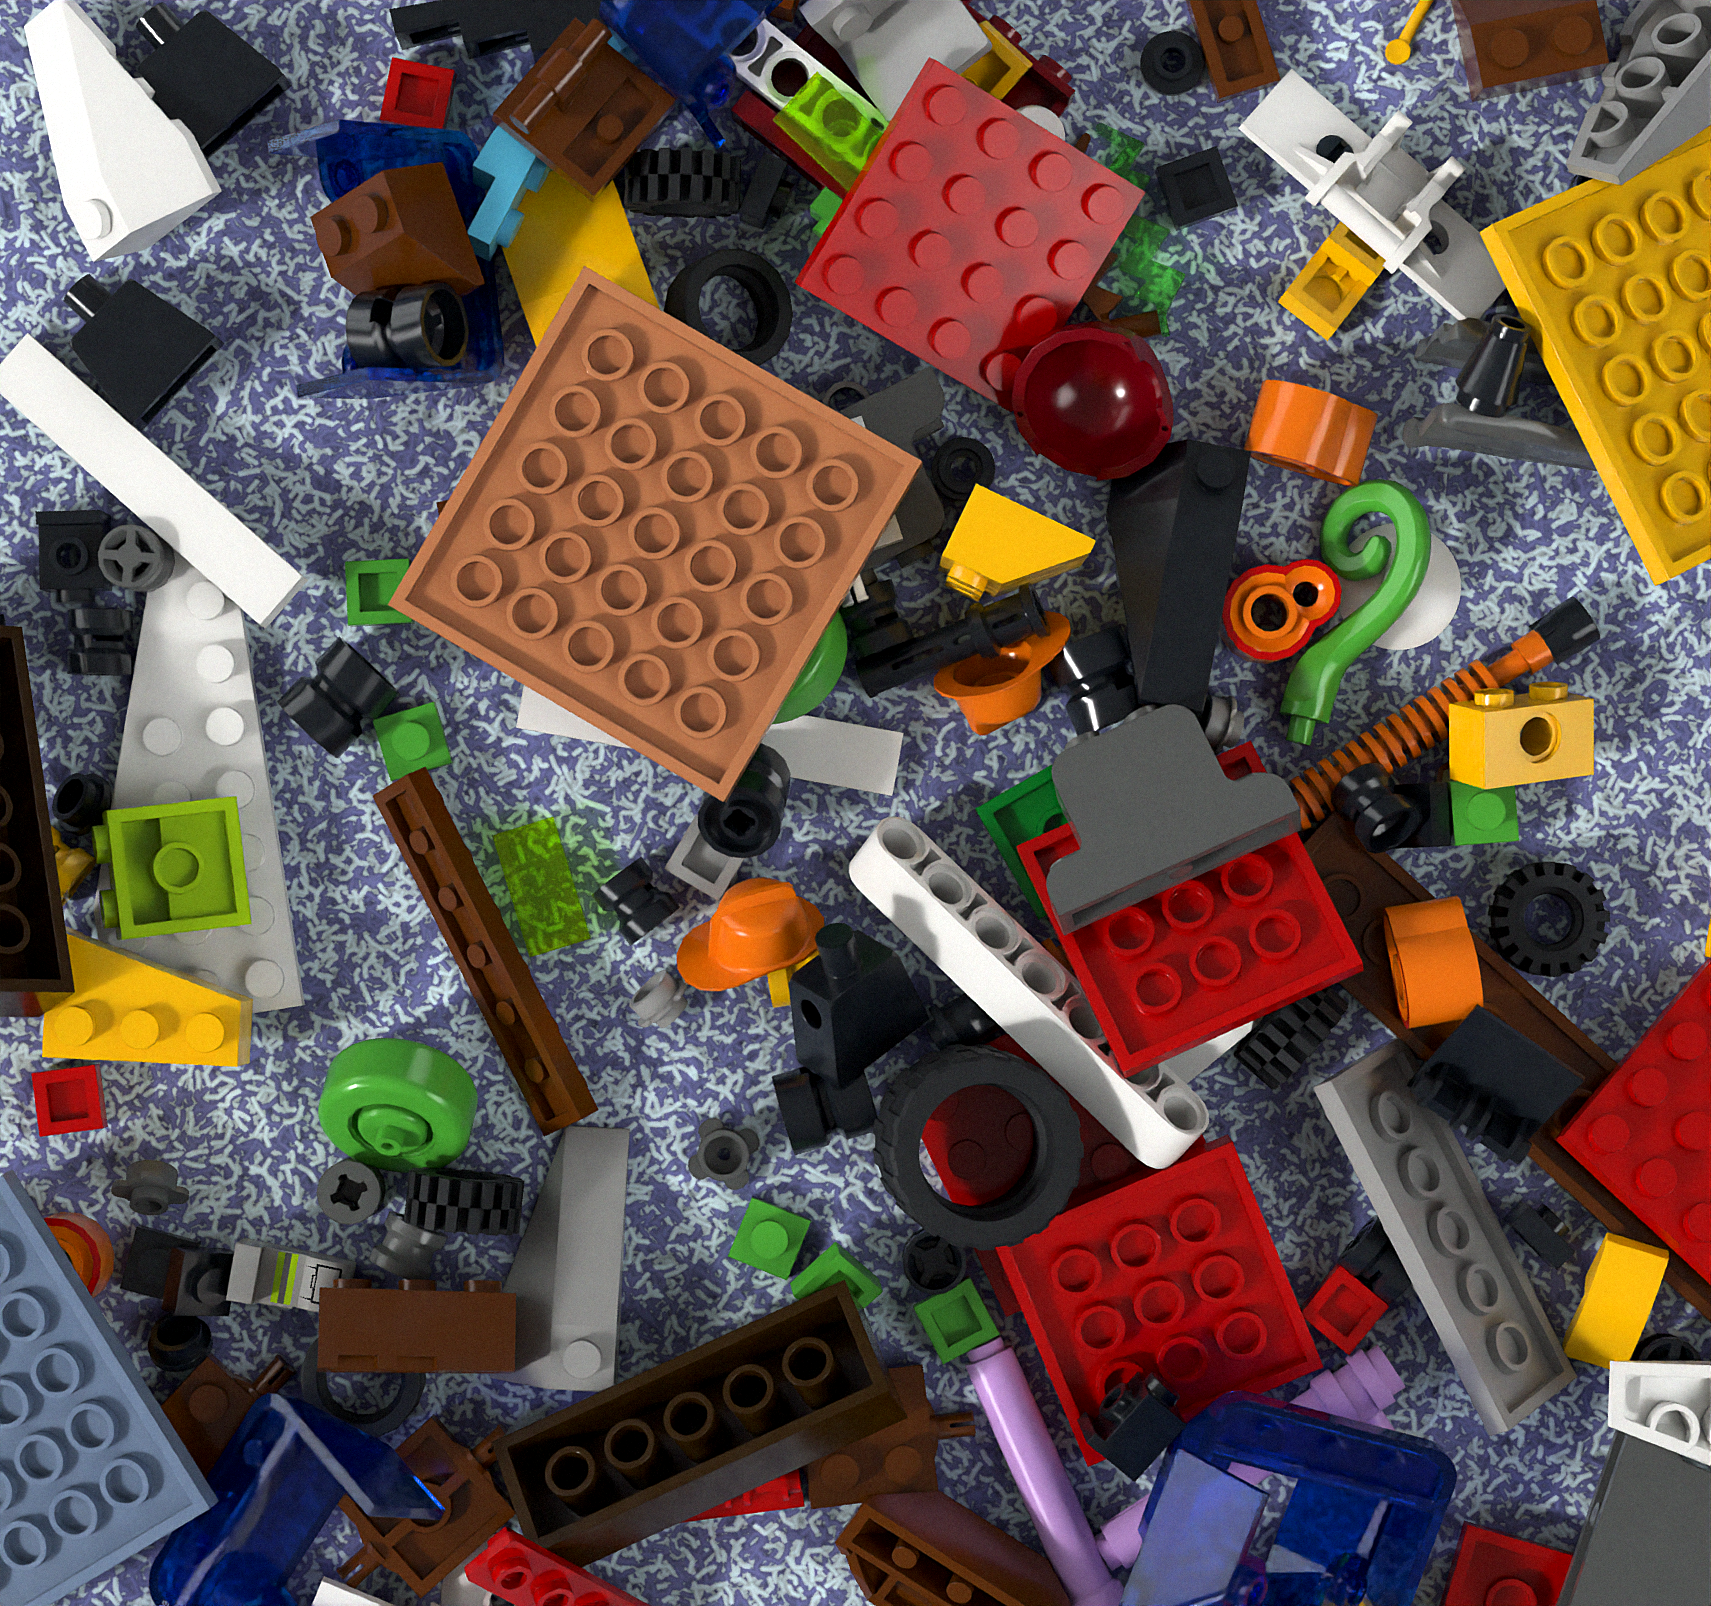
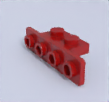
M506 1526L487 1541V1549L464 1567L468 1581L516 1606H651Z

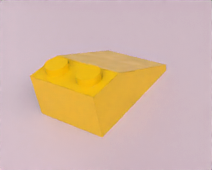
M555 171L548 173L538 193L527 190L517 209L525 214L520 229L508 249L503 246L501 247L536 347L584 266L660 309L613 180L594 202H591Z

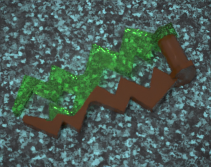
M1103 123L1097 124L1096 132L1121 150L1108 169L1141 190H1144L1151 181V176L1129 169L1145 147V144ZM1084 133L1074 147L1085 154L1091 141L1090 135ZM1132 214L1121 233L1138 242L1119 266V270L1147 281L1134 296L1156 305L1157 310L1110 319V313L1124 299L1123 296L1097 286L1119 258L1117 254L1111 251L1081 300L1098 321L1138 333L1143 339L1158 335L1167 337L1170 336L1166 315L1186 274L1152 260L1170 234V229Z

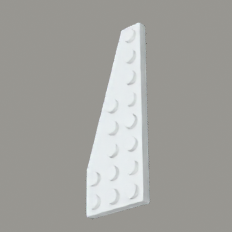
M221 502V504H223L227 508V504ZM173 548L175 566L172 576L162 587L155 591L147 592L111 810L237 796L252 924L117 940L116 928H103L100 912L99 891L111 889L107 863L101 864L94 904L98 940L118 948H124L174 970L183 971L252 998V1014L303 1006L305 1002L244 611Z

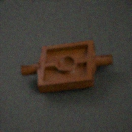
M210 1352L207 1358L196 1366L160 1404L163 1412L219 1500L212 1508L195 1517L214 1536L303 1441V1438L280 1417L272 1400L274 1395L290 1378L297 1374V1371L288 1364L273 1381H270L286 1362L281 1355L277 1354L273 1361L252 1382L248 1378L234 1374Z
M923 1364L889 1368L888 1370L908 1418L802 1466L801 1468L807 1479L810 1509L863 1503L868 1495L939 1491L935 1466L938 1440L975 1437V1425L950 1428V1424L974 1421L972 1409L935 1415L926 1395Z
M433 1414L336 1502L340 1509L356 1525L364 1544L359 1551L341 1567L336 1569L341 1579L343 1580L356 1567L363 1564L346 1582L349 1587L356 1589L363 1580L382 1565L384 1568L400 1575L420 1599L425 1596L516 1514L512 1501L496 1484L490 1469L498 1461L494 1449H490L492 1447L491 1442L506 1435L508 1430L502 1424H498L489 1435L472 1449L469 1445L457 1440L437 1416Z

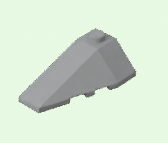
M1642 0L1627 17L1619 34L1622 47L1616 62H1609L1601 77L1605 88L1599 103L1588 109L1566 161L1569 173L1623 185L1711 125V0Z
M585 1126L565 1127L502 1290V1293H516L515 1372L512 1374H490V1378L544 1389L601 1392L618 1383L630 1129Z

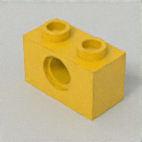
M1553 681L1535 682L1529 684V693L1514 695V691L1510 689H1479L1474 692L1475 700L1449 703V773L1451 780L1482 789H1492L1594 775V699L1569 693L1567 683Z

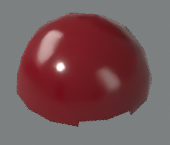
M1101 321L1067 325L1035 345L1015 373L1011 404L1018 431L1037 456L1039 454L1043 455L1064 470L1097 477L1096 481L1128 477L1152 463L1171 437L1174 413L1168 382L1154 351L1136 332Z

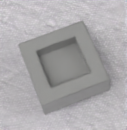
M696 814L664 869L715 900L720 901L745 858L728 857L715 851L703 839L698 828V814Z

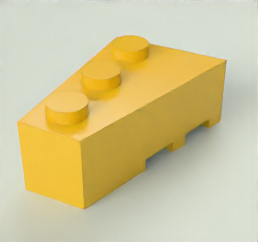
M65 926L75 993L44 1014L42 1057L231 1067L250 1063L252 998L183 971L174 970L141 957L139 954L124 948L115 947Z

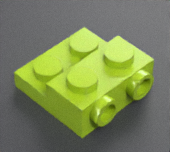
M237 796L107 810L102 812L103 825L92 826V845L96 865L108 863L111 889L99 891L102 924L104 929L116 928L117 940L252 924Z

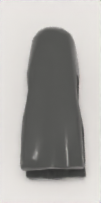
M1469 317L1464 320H1458L1453 325L1444 323L1431 336L1420 339L1414 359L1421 362L1462 369L1491 323ZM1529 335L1521 381L1555 386ZM1442 403L1434 407L1426 419L1413 417L1404 423L1402 440L1408 448L1424 446L1443 447L1514 460L1597 471L1578 431L1511 415H1505L1500 418L1488 417L1453 403Z

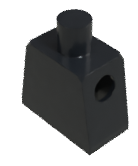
M162 2L149 9L136 24V29L155 49L139 65L138 70L141 76L155 91L154 97L169 120L180 119L192 132L206 160L292 86L276 65L205 9L197 13L184 25L171 9Z
M87 274L70 288L63 300L65 304L86 322L69 342L71 348L122 416L141 431L224 345L210 330L131 278L112 295L92 275Z
M832 923L821 928L815 936L819 955L793 973L788 984L798 1062L833 1085L841 1088L927 1022L929 1017L900 957L892 949L860 930L853 931L845 923Z

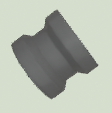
M134 524L120 525L109 531L101 541L98 551L99 567L110 582L141 593L155 591L165 585L172 576L175 566L174 550L171 545L155 531ZM142 563H149L145 564L143 568L136 571V569L139 568L142 565Z
M348 1158L326 1169L319 1179L316 1193L318 1204L327 1217L337 1223L350 1225L361 1223L377 1212L384 1202L386 1186L384 1177L378 1168L353 1158Z
M389 1211L384 1222L387 1234L381 1244L373 1247L369 1260L377 1266L407 1280H429L432 1274L429 1265L434 1252L443 1249L448 1236L440 1230L412 1226L410 1223L404 1222V1214Z

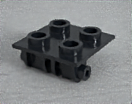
M1477 1004L1413 1075L1406 1086L1411 1088L1410 1092L1418 1097V1106L1429 1108L1447 1121L1451 1118L1449 1126L1454 1130H1457L1462 1124L1468 1127L1465 1134L1467 1139L1473 1141L1478 1135L1482 1136L1480 1143L1497 1154L1498 1160L1504 1163L1510 1159L1518 1165L1524 1160L1532 1147V1143L1528 1140L1583 1083L1585 1076Z

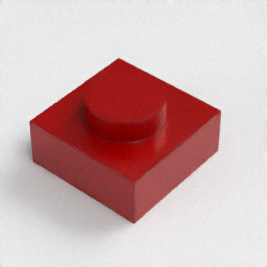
M392 57L379 118L383 125L445 137L457 78L455 70Z
M100 1064L31 1073L40 1137L108 1127Z
M1336 1263L1302 1304L1300 1309L1305 1320L1346 1354L1350 1355L1389 1308V1305L1341 1265Z

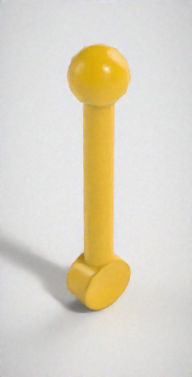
M1419 0L1399 38L1390 41L1386 46L1385 57L1391 64L1401 65L1409 59L1411 54L1409 44L1434 0Z

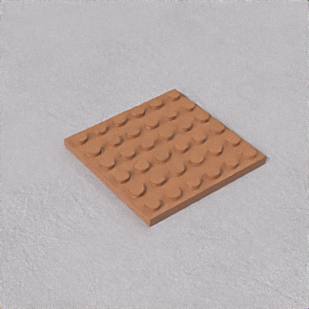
M584 266L388 605L722 802H727L924 463Z

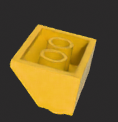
M976 484L942 554L938 571L947 574L948 577L945 583L947 588L979 602L983 592L993 597H998L1018 590L1019 586L1025 583L1035 584L1080 568L1091 553L1096 540Z

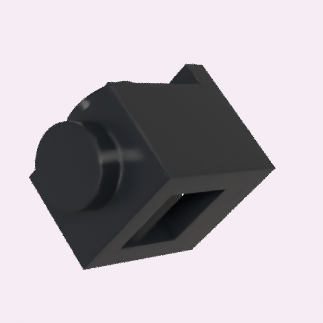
M101 510L35 511L36 525H38L40 590L49 593L56 592V603L58 604L95 603V591H112V582L104 576L99 567L98 560L101 541L111 531V515ZM76 545L81 551V560L77 566L66 568L61 562L62 551L67 546Z
M1153 1371L1146 1378L1137 1372L1127 1384L1119 1383L1114 1386L1101 1402L1099 1407L1100 1414L1096 1418L1085 1411L1077 1420L1087 1444L1134 1482L1186 1426L1176 1404L1181 1398L1180 1395L1165 1379Z

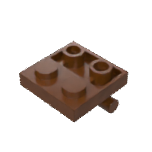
M575 17L493 112L492 121L591 202H594L675 107L676 99L607 43L611 39L612 33L602 22L593 18L586 26Z

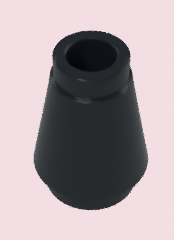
M1506 314L1494 315L1491 325L1486 329L1455 380L1459 387L1456 400L1463 407L1480 415L1500 418L1506 415L1509 406L1517 404L1529 342L1528 337L1532 330L1528 323Z

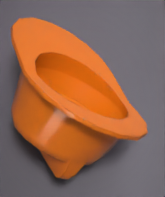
M1045 611L1050 626V636L1041 639L1035 634L1001 648L1000 656L993 659L989 657L982 658L980 654L942 668L934 676V689L941 696L956 700L961 712L966 716L971 729L978 735H987L1027 715L1036 708L1041 699V668L1049 663L1066 646L1072 634L1070 621L1061 613Z
M766 877L746 879L733 885L724 893L717 911L710 921L693 928L683 938L677 952V970L687 984L699 990L722 991L738 987L771 972L805 961L817 950L815 936L825 926L824 917L814 904L802 897L796 896L793 885L789 882H781L777 879Z

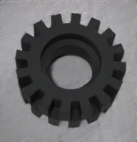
M659 148V151L642 149L641 152H636L626 164L624 208L633 213H644L647 216L664 215V217H703L712 219L716 218V216L729 217L731 214L736 215L740 209L741 160L737 156H730L729 153H714V150L706 149L701 151H692V148H681V150Z
M1556 862L1527 864L1525 867L1514 870L1507 875L1506 881L1502 885H1498L1493 895H1495L1493 904L1489 905L1488 916H1491V927H1488L1490 937L1494 938L1498 946L1496 949L1500 955L1508 959L1512 963L1511 965L1520 971L1546 977H1561L1562 974L1566 973L1573 974L1581 970V965L1585 962H1592L1599 954L1596 952L1599 944H1605L1608 933L1604 932L1605 922H1610V911L1604 910L1602 901L1607 899L1602 889H1596L1593 885L1595 880L1590 875L1581 873L1573 865ZM1543 894H1553L1560 897L1566 902L1571 911L1572 922L1568 933L1563 939L1553 944H1542L1534 940L1527 932L1524 924V914L1527 906L1534 898Z
M1330 986L1265 1015L1259 1024L1239 1043L1233 1055L1270 1089L1275 1090L1302 1066L1307 1057L1310 1058L1317 1050L1316 1047L1331 1033L1330 1030L1341 1020V1016L1346 1012L1349 1003Z
M427 1167L409 1169L404 1222L410 1223V1225L415 1227H424V1229L430 1230L441 1229L444 1232L451 1233L466 1232L472 1235L483 1233L495 1236L499 1234H518L525 1181L506 1174H493V1172H477L465 1169L456 1170L446 1167L440 1169Z

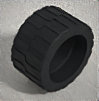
M960 1043L946 1046V1049L937 1052L930 1051L919 1057V1061L909 1068L906 1067L896 1077L897 1081L892 1088L886 1091L880 1102L882 1106L878 1119H875L874 1122L875 1148H873L875 1164L879 1167L882 1176L880 1180L884 1188L897 1201L895 1204L935 1237L938 1235L949 1244L961 1248L965 1246L975 1247L980 1251L994 1250L995 1247L1006 1245L1012 1247L1023 1243L1024 1239L1033 1234L1038 1235L1050 1226L1049 1222L1058 1213L1061 1215L1069 1203L1068 1199L1074 1187L1077 1188L1081 1175L1079 1169L1081 1158H1084V1142L1080 1138L1079 1128H1081L1078 1115L1072 1110L1068 1102L1070 1098L1062 1087L1053 1083L1049 1079L1050 1075L1039 1067L1006 1050L1000 1051L990 1045L975 1043V1046H964ZM972 1085L998 1087L1016 1097L1030 1115L1033 1128V1148L1029 1163L1017 1183L997 1199L974 1206L961 1205L940 1196L931 1187L921 1169L919 1148L924 1127L938 1105L956 1091Z

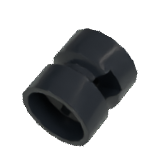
M446 283L407 286L404 289L389 288L363 291L352 299L347 310L345 328L348 347L358 366L369 374L408 371L411 368L417 370L454 366L462 359L467 348L469 335L467 313L460 296L453 287Z
M1120 624L1064 646L1047 663L1057 689L1067 690L1071 695L1065 708L1077 736L1090 731H1098L1118 723L1135 710L1148 706L1138 703L1133 672H1130L1127 667L1131 661L1128 642Z
M338 637L315 661L318 674L314 678L301 676L277 701L281 708L310 737L335 758H339L362 734L360 721L364 717L377 719L400 695L398 690L376 668L341 637Z
M762 743L759 745L727 802H722L711 794L703 792L698 811V828L703 839L715 851L728 857L750 858L763 854L776 842L781 831L784 808L790 789L791 773L785 759L775 749Z
M805 1066L772 1076L780 1111L795 1155L828 1146L832 1133L839 1132L848 1140L873 1132L875 1119H878V1115L864 1070L841 1088L833 1085L818 1074H814Z

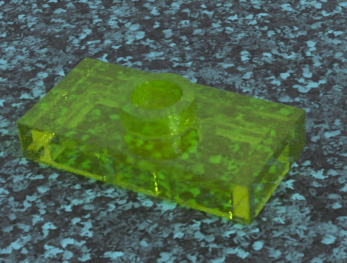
M818 72L806 82L772 119L781 130L847 192L883 135Z
M555 817L546 818L492 835L529 957L591 939L592 936Z

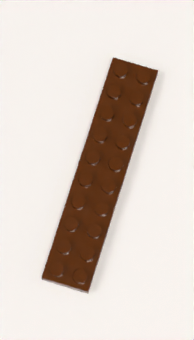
M1335 809L1307 837L1303 845L1363 962L1362 972L1337 982V984L1425 1063L1462 1020L1411 1029L1405 1028L1395 998L1384 937L1382 913L1383 909L1387 907L1436 898L1386 852L1376 854L1368 852L1354 833L1355 824L1343 820ZM1469 929L1480 969L1483 1008L1585 1076L1583 1083L1528 1140L1532 1143V1147L1527 1157L1612 1234L1668 1250L1669 1260L1662 1280L1711 1323V1285L1555 1140L1556 1136L1618 1063Z

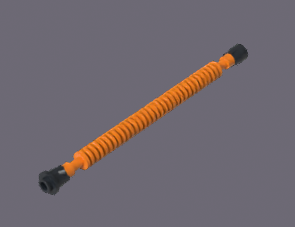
M1575 597L1568 598L1550 610L1544 617L1529 626L1530 632L1511 643L1512 651L1488 667H1485L1478 659H1475L1468 664L1471 675L1467 670L1461 668L1454 673L1456 682L1450 677L1440 682L1443 692L1436 686L1426 691L1430 702L1423 695L1415 698L1413 704L1417 712L1409 704L1400 708L1399 712L1404 721L1398 715L1392 713L1385 718L1390 730L1381 722L1372 726L1376 740L1368 731H1365L1358 736L1359 742L1363 747L1362 749L1354 740H1351L1344 745L1349 756L1348 758L1340 749H1337L1330 754L1335 766L1326 758L1317 762V767L1322 775H1319L1313 767L1303 771V775L1308 783L1307 785L1299 776L1291 779L1289 783L1300 807L1301 831L1304 832L1311 827V823L1306 816L1307 814L1316 823L1325 818L1320 807L1321 805L1330 814L1335 810L1331 803V794L1339 781L1355 768L1364 764L1378 763L1383 765L1391 775L1394 773L1390 760L1398 769L1408 764L1403 751L1409 758L1414 760L1422 755L1417 742L1424 750L1428 751L1435 746L1432 735L1439 742L1449 737L1446 726L1449 728V703L1475 700L1474 692L1476 690L1502 688L1526 671L1533 675L1553 661L1558 665L1573 654L1581 652L1599 640L1600 633L1584 606ZM1050 938L1042 941L1043 947L1075 977L1070 969L1072 966L1062 945L1056 947ZM966 993L953 999L940 1009L936 1004L929 1007L928 1010L934 1020L924 1026L939 1050L946 1049V1046L960 1043L964 1046H975V1043L979 1044L986 1037L1001 1028Z

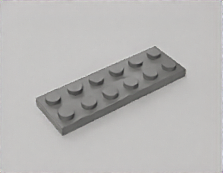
M1396 1037L1368 1052L1313 1087L1353 1166L1355 1174L1367 1193L1385 1233L1401 1260L1415 1292L1418 1294L1435 1327L1444 1349L1448 1353L1470 1396L1474 1408L1477 1410L1489 1436H1493L1512 1429L1576 1379L1577 1375L1567 1355L1563 1352L1564 1350L1448 1121L1429 1108L1418 1106V1097L1410 1092L1411 1088L1406 1086L1408 1081L1420 1069V1066L1413 1052Z

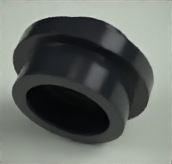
M1166 31L1154 36L1145 45L1140 58V71L1145 83L1155 92L1165 96H1177L1190 91L1198 83L1204 68V57L1198 43L1189 35L1178 31ZM1165 53H1178L1184 60V68L1175 73L1166 71L1161 65V57Z
M968 437L951 439L938 449L933 458V481L938 490L952 500L968 501L976 484L989 489L995 476L993 456L989 449L976 439ZM959 458L971 460L976 468L974 477L968 481H958L951 473L952 463Z
M75 773L70 775L61 783L55 793L52 804L54 816L60 820L62 827L66 831L76 836H82L91 832L92 826L103 824L102 812L111 810L110 784L103 777L93 773L86 775Z
M168 1313L159 1318L153 1325L148 1341V1352L152 1362L158 1368L168 1372H182L198 1366L207 1358L212 1350L213 1338L208 1325L197 1316H176Z

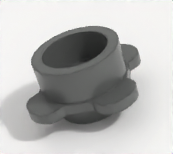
M717 1118L705 1120L698 1129L701 1141L697 1154L693 1155L688 1161L691 1175L699 1180L710 1177L717 1181H724L726 1187L731 1190L743 1188L749 1181L747 1165L750 1156L758 1150L760 1145L758 1135L749 1128L737 1131L724 1127ZM727 1148L730 1152V1157L727 1160H721L718 1157L719 1149Z
M141 1160L132 1163L127 1168L126 1180L113 1182L111 1189L114 1196L130 1201V1208L143 1215H160L168 1210V1205L184 1204L189 1200V1190L185 1187L177 1186L178 1171L176 1168L168 1163L157 1160Z

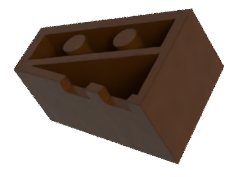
M333 1279V1288L320 1287L317 1372L512 1374L515 1372L516 1293H502V1281L492 1280L463 1281V1291H437L436 1280H398V1290L372 1289V1280Z

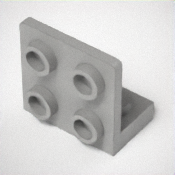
M808 0L799 8L811 27L837 50L888 123L892 120L929 57L960 75L992 49V42L961 0Z

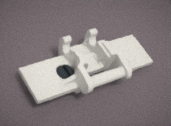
M1291 69L1238 129L1310 191L1305 197L1308 202L1313 206H1316L1318 202L1321 203L1386 261L1382 266L1391 274L1399 268L1458 320H1464L1468 317L1480 319L1504 291L1506 286L1479 231L1441 199L1466 168L1451 156L1445 164L1428 172L1400 147L1406 130L1413 123L1400 110L1394 114L1382 130L1372 139ZM1429 231L1439 238L1441 254L1433 255L1423 242V238Z

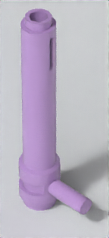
M996 1336L966 1352L970 1361L965 1364L966 1370L1048 1560L1072 1606H1166L1193 1593L1192 1582L1186 1571L1181 1569L1126 1595L1120 1579L1112 1578L1105 1560L1097 1549L1093 1532L1012 1345L1005 1346L1001 1336Z
M1378 1344L1365 1353L1359 1348L1345 1357L1347 1365L1333 1374L1329 1369L1310 1380V1389L1101 1524L1099 1527L1102 1532L1095 1536L1096 1546L1110 1569L1113 1571L1121 1565L1126 1569L1130 1568L1338 1431L1345 1435L1359 1425H1362L1394 1475H1399L1409 1470L1414 1465L1415 1460L1382 1411L1396 1402L1393 1395L1406 1387Z

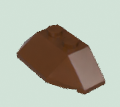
M941 1491L868 1495L835 1541L840 1553L846 1556L851 1573L865 1598L875 1606H1072L1048 1559Z

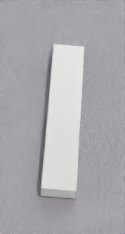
M27 333L1 362L0 394L259 625L267 628L308 581L33 336Z
M524 685L516 728L632 749ZM803 715L792 721L771 725L761 743L775 749L785 759L791 773L790 778L892 796L904 733Z

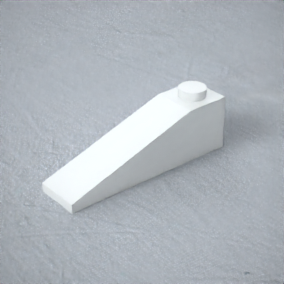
M54 0L24 26L64 206L93 262L142 251L154 245L222 192L192 132L180 119L169 120L152 100L155 94L153 88L143 77L134 79L116 60L115 45L75 0Z
M1610 1360L1608 1426L1711 1466V1361Z

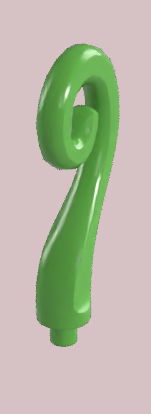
M1385 479L1366 480L1360 482L1358 486L1347 488L1334 500L1323 519L1319 537L1322 558L1335 574L1345 580L1357 582L1371 579L1378 575L1388 563L1392 552L1391 542L1385 536L1380 535L1370 537L1365 543L1363 550L1358 553H1354L1349 549L1348 537L1351 528L1363 515L1370 512H1380L1391 518L1397 535L1396 552L1391 569L1375 594L1352 614L1315 641L1298 660L1291 672L1279 713L1291 717L1286 741L1305 746L1311 745L1315 724H1329L1337 692L1347 669L1403 615L1424 581L1431 555L1429 520L1424 507L1413 493L1396 481Z

